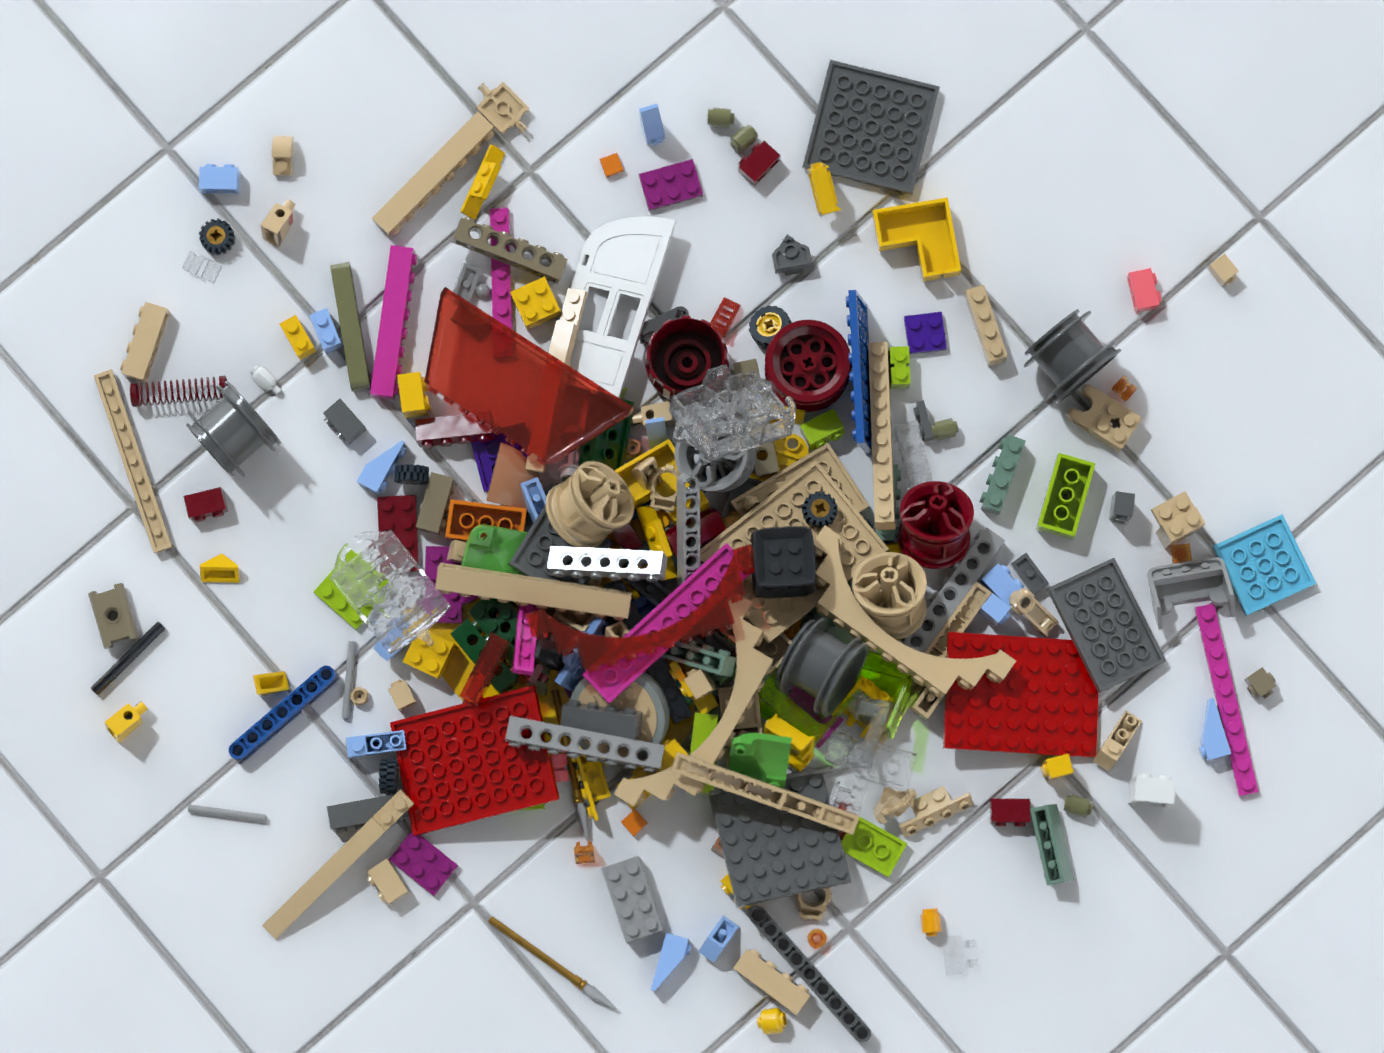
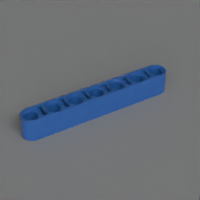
M327 665L319 668L229 746L230 756L237 760H243L332 685L337 678L336 671ZM326 670L332 672V677L328 680H324L322 676ZM316 683L317 690L310 693L308 691L309 684ZM297 695L302 696V703L294 705V697ZM281 708H286L288 711L284 718H280L278 715ZM270 720L273 726L270 730L266 731L264 723ZM252 733L258 735V740L255 743L249 742V736ZM237 746H242L243 753L240 756L234 754V749Z

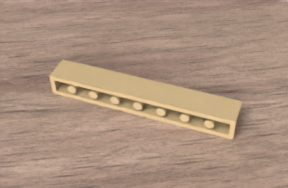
M477 111L372 217L373 222L389 237L397 235L402 229L401 226L406 221L410 222L414 218L415 212L419 208H424L429 202L428 199L432 195L438 194L442 189L441 186L455 176L454 172L458 168L462 169L468 163L467 159L472 154L476 155L481 150V145L485 141L489 142L494 137V126Z

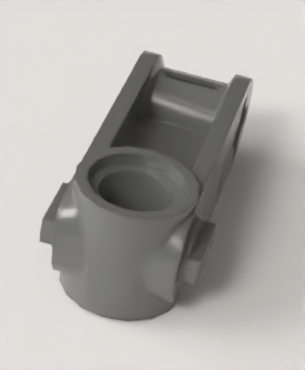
M679 306L651 320L645 321L639 337L641 345L648 342L652 334L657 332L664 322L669 319L676 320L675 315L677 311L683 312L684 316H689L688 310L685 307Z

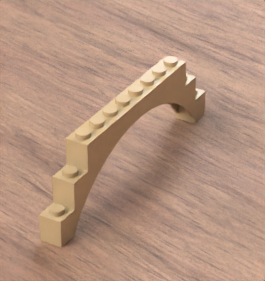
M826 525L823 527L814 540L815 556L824 558V561L816 571L815 583L820 587L824 588L825 586L827 588L815 606L820 615L828 616L834 620L833 623L837 627L848 630L849 635L854 639L861 637L864 643L869 644L871 651L876 650L881 654L882 659L897 665V669L900 672L911 675L917 684L928 687L929 692L936 697H943L955 680L958 681V685L963 689L972 690L984 673L993 682L1000 683L1005 678L1016 661L1001 650L994 655L982 658L950 659L937 657L910 648L883 631L864 612L847 583L839 556L838 540L841 536Z
M731 591L722 609L727 611L736 643L737 662L733 691L729 704L716 728L703 744L689 755L714 764L716 759L720 760L726 751L722 749L726 742L730 744L735 735L732 732L736 725L740 727L745 718L742 715L745 708H751L755 701L752 696L755 691L760 692L765 683L762 681L764 675L767 674L769 676L775 666L771 664L773 659L754 649L755 645L759 647L764 636L761 634L763 631L743 620L744 617L748 618L754 609L751 607L752 602L734 591ZM672 767L643 778L631 780L623 778L614 795L635 806L636 803L640 805L644 799V790L665 801L666 798L670 800L676 790L673 788L674 784L694 796L696 793L701 794L706 784L670 771Z

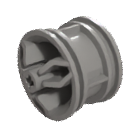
M706 417L692 422L682 431L675 446V462L681 474L688 473L699 480L700 490L727 492L740 487L750 477L756 462V449L749 433L739 424L721 418ZM713 430H714V445H713V442H712V439H711V435H710V431H713ZM724 431L729 434L726 439L724 438ZM701 438L702 443H706L707 445H702L698 442V440ZM737 446L738 455L736 456L731 455L729 449ZM698 454L702 461L695 464L694 455ZM727 464L734 469L730 473L729 467H726L724 465ZM717 465L722 479L717 480ZM705 471L707 472V478L703 476Z

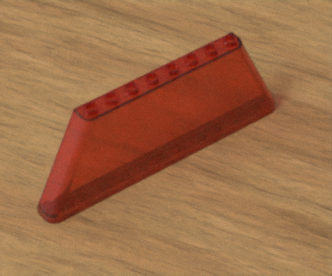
M444 287L441 291L424 383L429 386L427 390L436 396L438 393L444 396L442 400L451 406L453 403L459 406L458 410L468 416L470 413L475 417L473 420L480 425L487 424L490 426L489 430L497 436L501 433L506 437L505 441L515 446V444H518L522 447L520 450L526 455H535L538 457L536 461L543 466L556 463L624 420L633 412L634 408L450 289Z

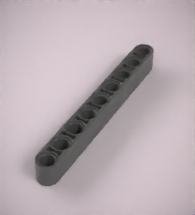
M753 907L749 912V919L854 1039L858 1042L868 1041L871 1037V1030L772 917L762 907ZM753 911H762L763 918L760 921H755L752 918ZM769 924L776 927V933L772 936L767 935L765 932V927ZM781 939H786L789 942L787 950L779 949L778 942ZM792 955H801V964L794 965L791 962ZM810 968L815 971L814 979L807 980L805 978L804 972L806 969ZM821 983L828 986V992L825 995H821L817 991V987ZM833 998L840 999L841 1007L835 1010L830 1006ZM846 1013L854 1015V1022L852 1024L844 1022L843 1017ZM859 1028L867 1030L866 1038L859 1039L856 1033Z

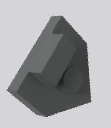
M788 234L780 246L772 253L775 274L783 272L785 276L804 272L803 269L813 267L809 247L795 241Z

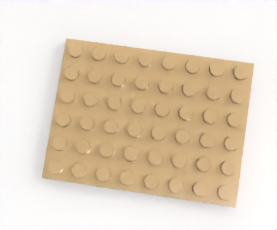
M814 461L701 548L700 561L704 564L727 543L751 568V533L763 528L809 527L812 528L813 539L815 540L823 527L818 528L815 526L814 528L811 527L810 523L808 525L806 519L803 518L802 508L805 499L811 493L814 494L817 491L818 493L823 491L827 495L829 493L831 498L834 497L835 503L838 506L836 518L831 525H828V528L841 536L838 540L839 556L847 583L853 579L857 567L865 559L875 554L887 552L889 549L820 464ZM815 556L816 571L824 561V558ZM750 574L733 591L752 602L751 607L754 609L747 619L753 626L763 631L761 635L764 636L765 642L769 644L812 611L827 588L816 584L814 593L806 596L758 598L754 597L752 574Z

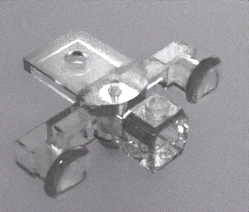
M865 692L860 693L857 697L853 714L856 720L859 714L872 717L866 739L860 742L855 741L852 735L849 734V731L838 728L836 731H832L824 756L828 765L839 768L849 763L851 772L855 776L852 790L840 787L841 782H837L833 786L829 796V805L834 807L836 803L846 806V811L856 814L861 812L869 782L906 792L917 756L916 753L880 743L891 702L864 697ZM894 763L897 765L898 770L891 772L888 770L887 765Z

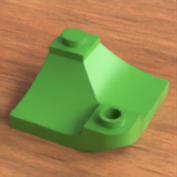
M484 524L476 526L468 537L461 566L523 575L508 564L527 535V532ZM485 533V536L480 538V535Z
M762 733L742 734L732 739L728 770L785 789L792 738Z

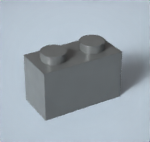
M341 398L323 412L326 417L324 421L330 428L334 426L337 429L336 435L342 442L347 441L351 444L367 430Z
M1119 491L1114 493L1109 516L1110 520H1114L1113 523L1125 524V522H1129L1133 517L1135 494Z

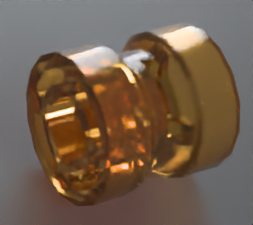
M1123 375L1111 390L1119 393L1121 399L1126 402L1138 387L1135 384L1129 383L1128 378Z

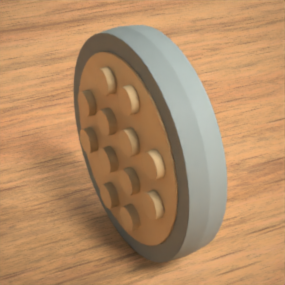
M643 672L610 704L585 677L578 683L571 695L570 700H579L582 704L594 702L603 707L615 705L618 707L617 709L635 708L636 711L642 712L641 735L633 740L661 745L667 734L670 713L666 696L659 684L646 672ZM587 741L579 742V746L582 748V750H588L590 748V745ZM601 744L598 746L600 753L606 754L609 752L607 745ZM625 748L618 749V755L625 758L628 756V751ZM638 752V760H645L647 754L645 752ZM597 760L605 764V760ZM617 763L616 766H624L625 764Z

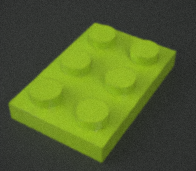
M859 817L853 835L846 833L841 842L844 853L888 878L908 844L862 817Z

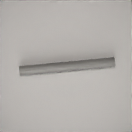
M349 641L342 707V718L349 719L350 697L356 653L355 641Z
M856 759L802 770L801 772L787 773L786 779L859 767V763Z
M190 804L188 806V812L259 822H265L266 819L265 814Z

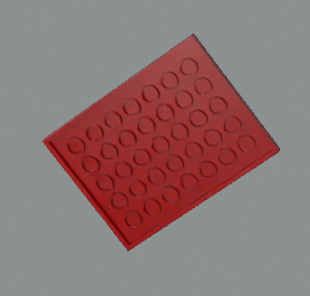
M960 632L947 633L946 658H982L994 655L1001 650L1016 662L1000 683L989 680L986 673L982 675L972 690L963 689L958 685L957 680L954 681L945 694L943 749L1056 756L1069 754V756L1095 758L1097 755L1099 693L1072 640Z
M535 685L390 722L392 732L404 730L406 750L396 751L404 793L414 802L408 809L413 836L560 800L551 755L547 753V749L540 748L539 751L528 749L526 745L520 744V747H513L508 745L509 742H505L510 716L543 722ZM526 729L521 732V736L524 739H529L532 737V733ZM543 733L540 739L542 742L548 743L546 733Z

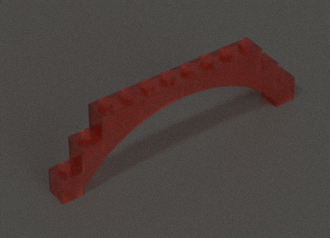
M748 544L732 549L733 557L728 569L713 593L688 616L666 628L639 636L604 637L568 627L545 613L544 609L525 614L532 638L537 637V640L549 637L548 633L551 632L558 655L568 656L574 654V649H577L584 671L588 670L589 673L599 671V666L605 664L608 667L618 665V660L626 658V661L637 659V654L645 652V655L656 653V648L664 647L665 650L675 647V642L682 641L683 644L694 641L693 637L701 635L702 638L713 635L712 631L720 629V632L732 629L731 625L735 622L728 601L731 600L733 604L742 601L743 596H746L740 573L743 572V575L755 572L752 546Z

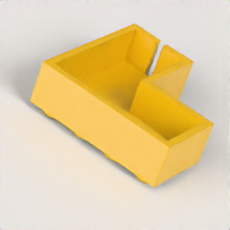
M948 197L872 211L878 252L916 245L922 282L937 280L940 278V275H943V278L960 276L961 266Z
M670 439L614 470L628 486L633 498L634 509L650 501L652 493L649 491L650 489L645 491L633 477L631 470L638 462H643L646 458L650 457L655 458L658 468L666 467V464L675 466L674 469L676 470L675 447ZM673 473L661 474L663 483L659 486L656 485V489L663 497L673 496L677 492V478ZM688 482L685 484L687 488L690 485ZM700 490L701 513L710 508L709 501L702 490ZM691 499L686 501V507L690 505ZM677 506L675 511L668 513L675 526L677 525Z

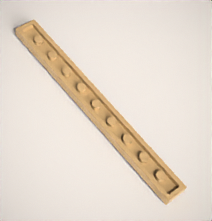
M110 369L93 375L153 553L156 554L173 548L114 372Z

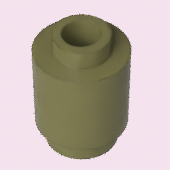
M708 109L707 124H711L713 127L730 128V124L734 125L735 113H731V109Z
M751 125L743 126L730 138V145L736 152H744L756 141L758 133Z
M952 418L937 421L930 425L933 440L937 439L940 441L956 437V433L959 432L957 422L953 421Z
M1067 795L1063 810L1068 811V814L1086 818V815H1091L1093 804H1090L1091 799Z

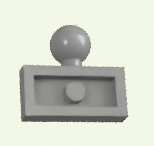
M463 263L450 299L469 305L473 292H476V295L481 299L487 298L491 292L490 287L486 284L477 285L482 270Z

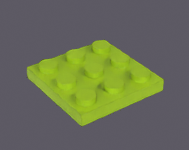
M351 549L313 593L358 630L395 586Z

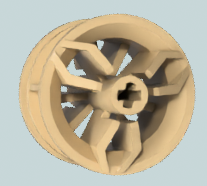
M589 461L580 465L571 477L563 483L554 486L548 492L546 512L553 528L566 542L575 547L596 548L612 531L626 525L631 520L634 513V502L628 486L619 474L605 464Z
M896 552L875 554L865 559L857 567L852 580L853 593L857 602L873 622L896 640L908 637L916 632L923 624L927 613L924 597L927 581L922 567L911 557Z

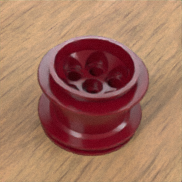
M810 319L795 321L779 330L770 341L765 355V379L773 396L786 407L805 410V412L819 411L835 403L844 393L851 372V365L849 364L850 349L843 336L832 326ZM811 345H819L821 348L820 351H811ZM797 346L801 348L802 352L795 355L791 352V349ZM825 359H829L832 362V365L830 367H824L822 365V361ZM810 360L813 366L805 368V363L803 362ZM786 364H792L794 370L787 372L783 367ZM820 376L824 378L825 382L822 385H818L814 382V379ZM803 379L806 384L803 387H798L795 381Z

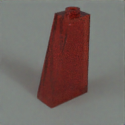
M491 632L460 694V697L463 699L462 703L471 708L473 705L477 707L480 705L512 646L509 641Z

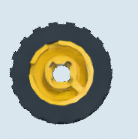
M769 305L760 308L751 317L749 332L756 344L765 349L768 348L774 335L792 322L782 308Z

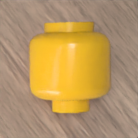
M779 1008L764 1009L761 1011L760 1017H757V1026L766 1035L781 1033L784 1027H787L786 1014Z

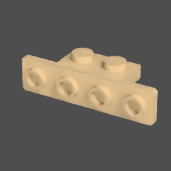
M942 786L913 800L910 807L916 817L899 825L903 837L912 836L926 827H931L943 819H948L960 811L967 810L974 805L970 793L951 800L945 787Z

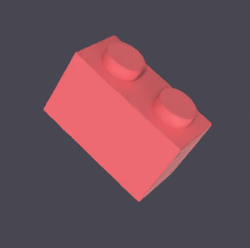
M1151 268L1129 272L1127 281L1135 313L1157 309L1162 299L1160 291H1156V274L1152 273Z

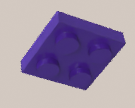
M942 311L904 316L909 355L947 349Z

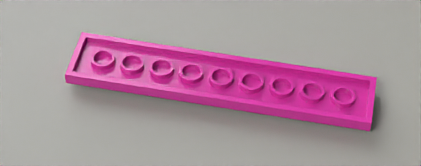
M726 543L582 675L610 704L730 594L731 591L742 583L753 572L752 569Z

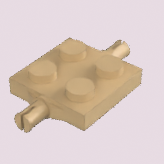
M504 82L491 91L484 83L478 87L485 97L476 106V109L502 135L514 126L521 133L527 130L528 127L520 120L530 109Z

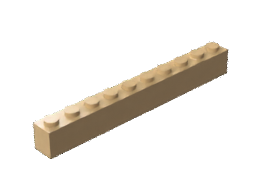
M887 342L868 343L875 526L876 530L896 529L889 348Z
M440 563L438 566L435 589L440 590V593L444 594L456 592L463 597L476 595L479 599L483 600L496 598L498 599L497 601L503 603L516 601L518 605L527 606L529 603L535 604L537 608L542 609L555 607V610L562 612L568 609L574 610L576 614H586L588 612L594 613L596 617L613 616L615 620L628 619L633 593Z

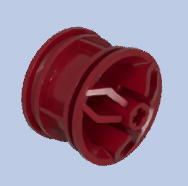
M941 481L924 482L911 488L904 495L900 505L901 524L899 526L897 542L902 554L914 559L921 567L929 569H942L957 564L967 554L971 542L969 528L974 518V507L969 496L957 486Z

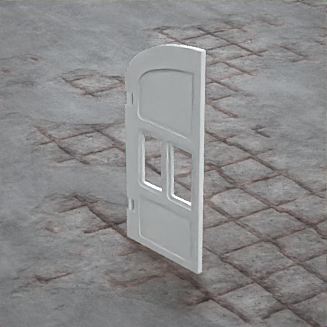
M659 217L624 218L601 226L586 240L570 288L586 290L588 293L590 287L609 291L610 293L597 333L578 329L570 360L572 367L567 383L568 386L621 397L675 228V220ZM586 256H589L587 265L584 266L583 264ZM621 294L641 299L628 341L608 336Z

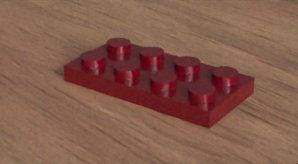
M416 495L377 497L380 573L419 572Z

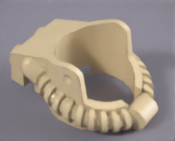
M666 464V467L658 468L650 476L649 491L652 493L650 500L651 507L654 510L660 511V509H665L664 512L668 513L675 511L677 492L673 496L663 497L656 489L657 478L661 474L666 472L673 473L676 478L681 475V472H678L677 469L675 470L673 465Z
M889 786L885 787L873 808L876 820L879 823L885 824L888 822L884 818L886 815L890 818L894 815L897 817L902 815L909 808L914 798L917 797L915 789L896 791Z
M831 887L824 889L825 897L818 903H809L803 899L801 894L796 895L795 898L798 902L796 907L800 909L799 917L801 919L812 918L815 921L822 920L823 912L827 910L826 905L829 904L832 898Z

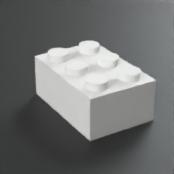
M1141 773L1130 780L1128 804L1164 808L1174 805L1176 781L1171 780L1170 776L1151 778V774Z

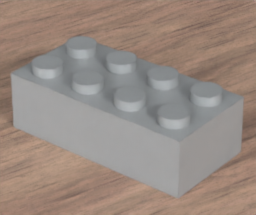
M639 856L601 868L626 943L664 931Z

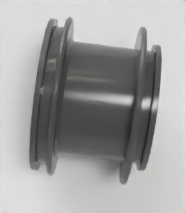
M1078 309L1073 311L1045 333L1024 353L1026 356L1029 354L1032 356L1024 364V367H1028L1036 361L1057 386L1049 395L1050 398L1053 396L1058 398L1055 401L1057 404L1080 388L1122 351L1120 348L1117 350L1114 348L1117 341L1104 347L1084 323L1092 311H1087L1080 317L1078 316L1080 312Z
M226 380L224 388L219 385L217 386L223 398L198 420L188 411L187 414L194 423L192 425L187 423L186 426L231 477L234 476L232 473L234 470L242 477H246L239 465L262 445L266 444L272 451H275L273 445L275 443L280 445L281 441L244 397Z
M823 617L817 622L810 620L804 625L787 649L777 672V680L781 682V693H787L796 686L816 698L814 712L816 714L822 712L824 717H829L852 689L864 667L870 649L869 644L863 643L861 637L853 639L847 645L827 633L829 626L827 617Z

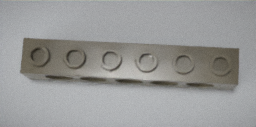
M461 217L451 243L542 278L545 276L546 280L558 284L568 260L564 258L563 254L548 252L543 246H533L525 239H515L507 232L493 230V227L490 225H480L475 223L476 221L472 218L465 217L464 219ZM470 232H477L479 234V238H472L470 236ZM488 239H495L497 241V245L491 246L488 243ZM506 246H513L515 252L509 253L506 250ZM529 252L533 259H525L523 253ZM541 260H548L550 262V266H543Z
M755 358L733 363L734 368L731 369L733 380H737L738 387H735L737 399H741L742 404L738 406L740 416L745 418L746 423L742 426L751 436L756 449V462L752 473H756L757 477L778 473L780 469L757 360ZM745 376L752 378V383L748 386L742 384V379ZM748 395L756 396L754 404L749 405L746 403ZM754 413L760 415V420L757 423L750 422V416ZM762 432L764 434L761 442L754 441L755 433ZM760 451L768 453L766 460H758L757 455Z

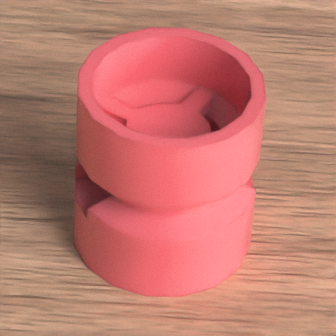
M567 754L551 755L556 782L569 781L568 770L565 769V766L568 765Z

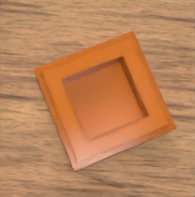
M618 153L600 158L606 178L624 172Z
M635 809L621 821L633 836L648 824Z

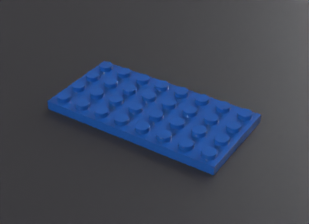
M848 290L849 296H846V307L849 308L850 315H847V326L850 327L851 334H848V345L852 349V353H849V364L853 368V372H850V383L854 387V391H851V402L855 406V410H852V421L856 424V429H853V440L856 441L867 455H872L867 304L857 290Z

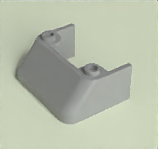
M1210 557L1157 566L1148 571L1152 607L1158 630L1162 629L1161 616L1167 615L1172 611V603L1203 597H1210V601L1214 605L1228 604L1231 617H1235L1234 593L1223 559Z

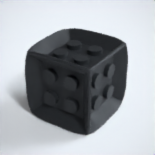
M803 526L771 527L755 530L751 533L750 555L754 597L790 598L814 593L816 588V563L812 528Z

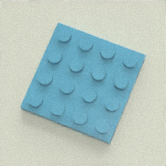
M1283 514L1212 546L1216 556L1223 559L1232 589L1245 616L1316 584Z

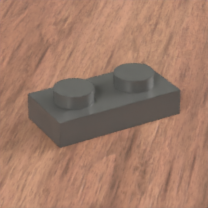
M922 400L916 402V408H913L915 419L920 421L921 426H918L919 435L924 437L926 442L933 439V434L925 403Z
M1027 553L1010 564L1033 594H1036L1049 584Z

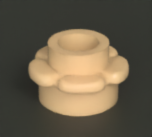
M628 440L627 456L635 457L641 454L642 444L639 440Z
M756 495L746 496L742 501L743 510L749 512L759 505L758 497Z
M356 687L351 692L350 699L356 706L365 705L369 700V693L366 689Z

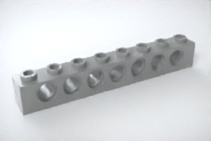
M987 527L984 531L980 529L974 537L977 541L973 547L970 545L962 562L959 561L953 566L952 570L954 573L952 576H946L940 584L943 586L939 593L935 591L930 598L932 603L927 608L924 622H929L932 625V630L927 632L920 627L916 632L906 639L902 638L899 642L925 653L1006 540ZM985 545L988 552L981 554L978 552L977 547ZM973 560L976 562L977 567L969 569L966 562ZM963 576L966 580L965 584H957L955 577ZM946 591L953 592L954 599L946 600L944 593ZM934 607H941L943 614L936 616L933 613ZM913 637L919 638L921 645L913 647L910 639Z
M513 716L509 718L505 742H509L508 745L513 747H520L521 744L528 746V749L539 751L542 748L547 749V753L558 755L559 752L567 753L566 756L571 758L584 756L586 760L597 762L598 759L605 760V764L616 766L617 763L625 764L624 767L629 769L641 767L644 768L645 772L655 773V770H660L665 746ZM523 730L531 731L532 737L524 739L521 736ZM543 733H547L551 736V741L544 743L541 741L540 736ZM567 737L571 743L569 746H562L560 739ZM587 741L590 748L582 750L579 747V742ZM601 744L607 745L609 752L606 754L600 753L598 746ZM625 748L628 751V756L625 758L620 757L618 749ZM645 752L647 760H638L637 753Z

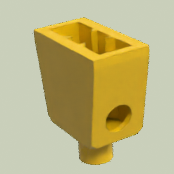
M142 701L134 707L129 703L104 722L106 730L120 743L142 723L141 715L148 708Z

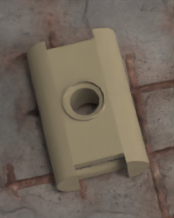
M123 583L115 584V589L99 594L96 591L88 593L104 649L114 647L113 643L128 638L131 641L139 639ZM113 611H117L118 618L114 621H110V613Z

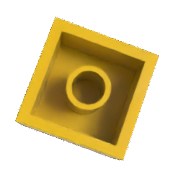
M545 276L510 292L527 330L561 315L560 308Z
M421 372L397 375L404 417L409 419L428 416L431 404L428 395L425 393L429 391L426 377H423Z
M419 627L402 662L440 680L457 645Z

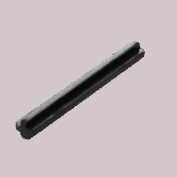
M156 622L91 687V690L99 695L165 630V627L160 622Z

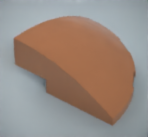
M502 442L497 454L486 501L527 509L520 484L540 476L538 472L525 469L527 458L523 456L522 452Z

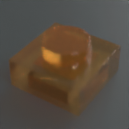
M1190 543L1170 546L1172 564L1192 561Z

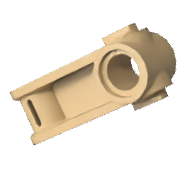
M1027 588L1014 591L1009 598L1011 609L1016 614H1020L1033 628L1047 638L1049 636L1048 633L1055 625L1059 624V621L1034 598L1035 595Z

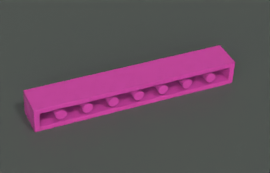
M390 246L370 391L371 396L375 398L395 400V395L399 394L397 375L402 374L400 358H403L405 353V346H402L403 339L407 337L405 321H409L410 309H407L408 302L412 301L410 285L411 283L414 284L415 272H412L413 265L417 264V254L410 247Z

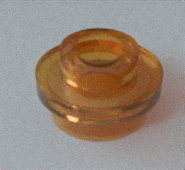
M813 929L809 932L807 941L811 947L821 948L826 944L827 936L823 930ZM819 935L821 937L820 942H814L813 937Z

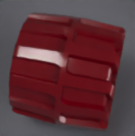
M682 316L676 320L669 319L663 323L657 332L652 334L645 355V368L652 386L660 397H666L668 401L676 406H679L680 403H686L689 407L700 406V402L703 400H712L717 395L719 389L725 384L729 372V354L724 338L719 331L716 332L711 327L710 322L704 319H693L691 316ZM684 360H691L693 362L692 366L685 368L682 365Z

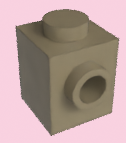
M1263 667L1244 679L1248 685L1247 690L1253 697L1256 696L1257 699L1261 696L1265 699L1274 693L1272 689L1276 687L1274 683L1276 680Z

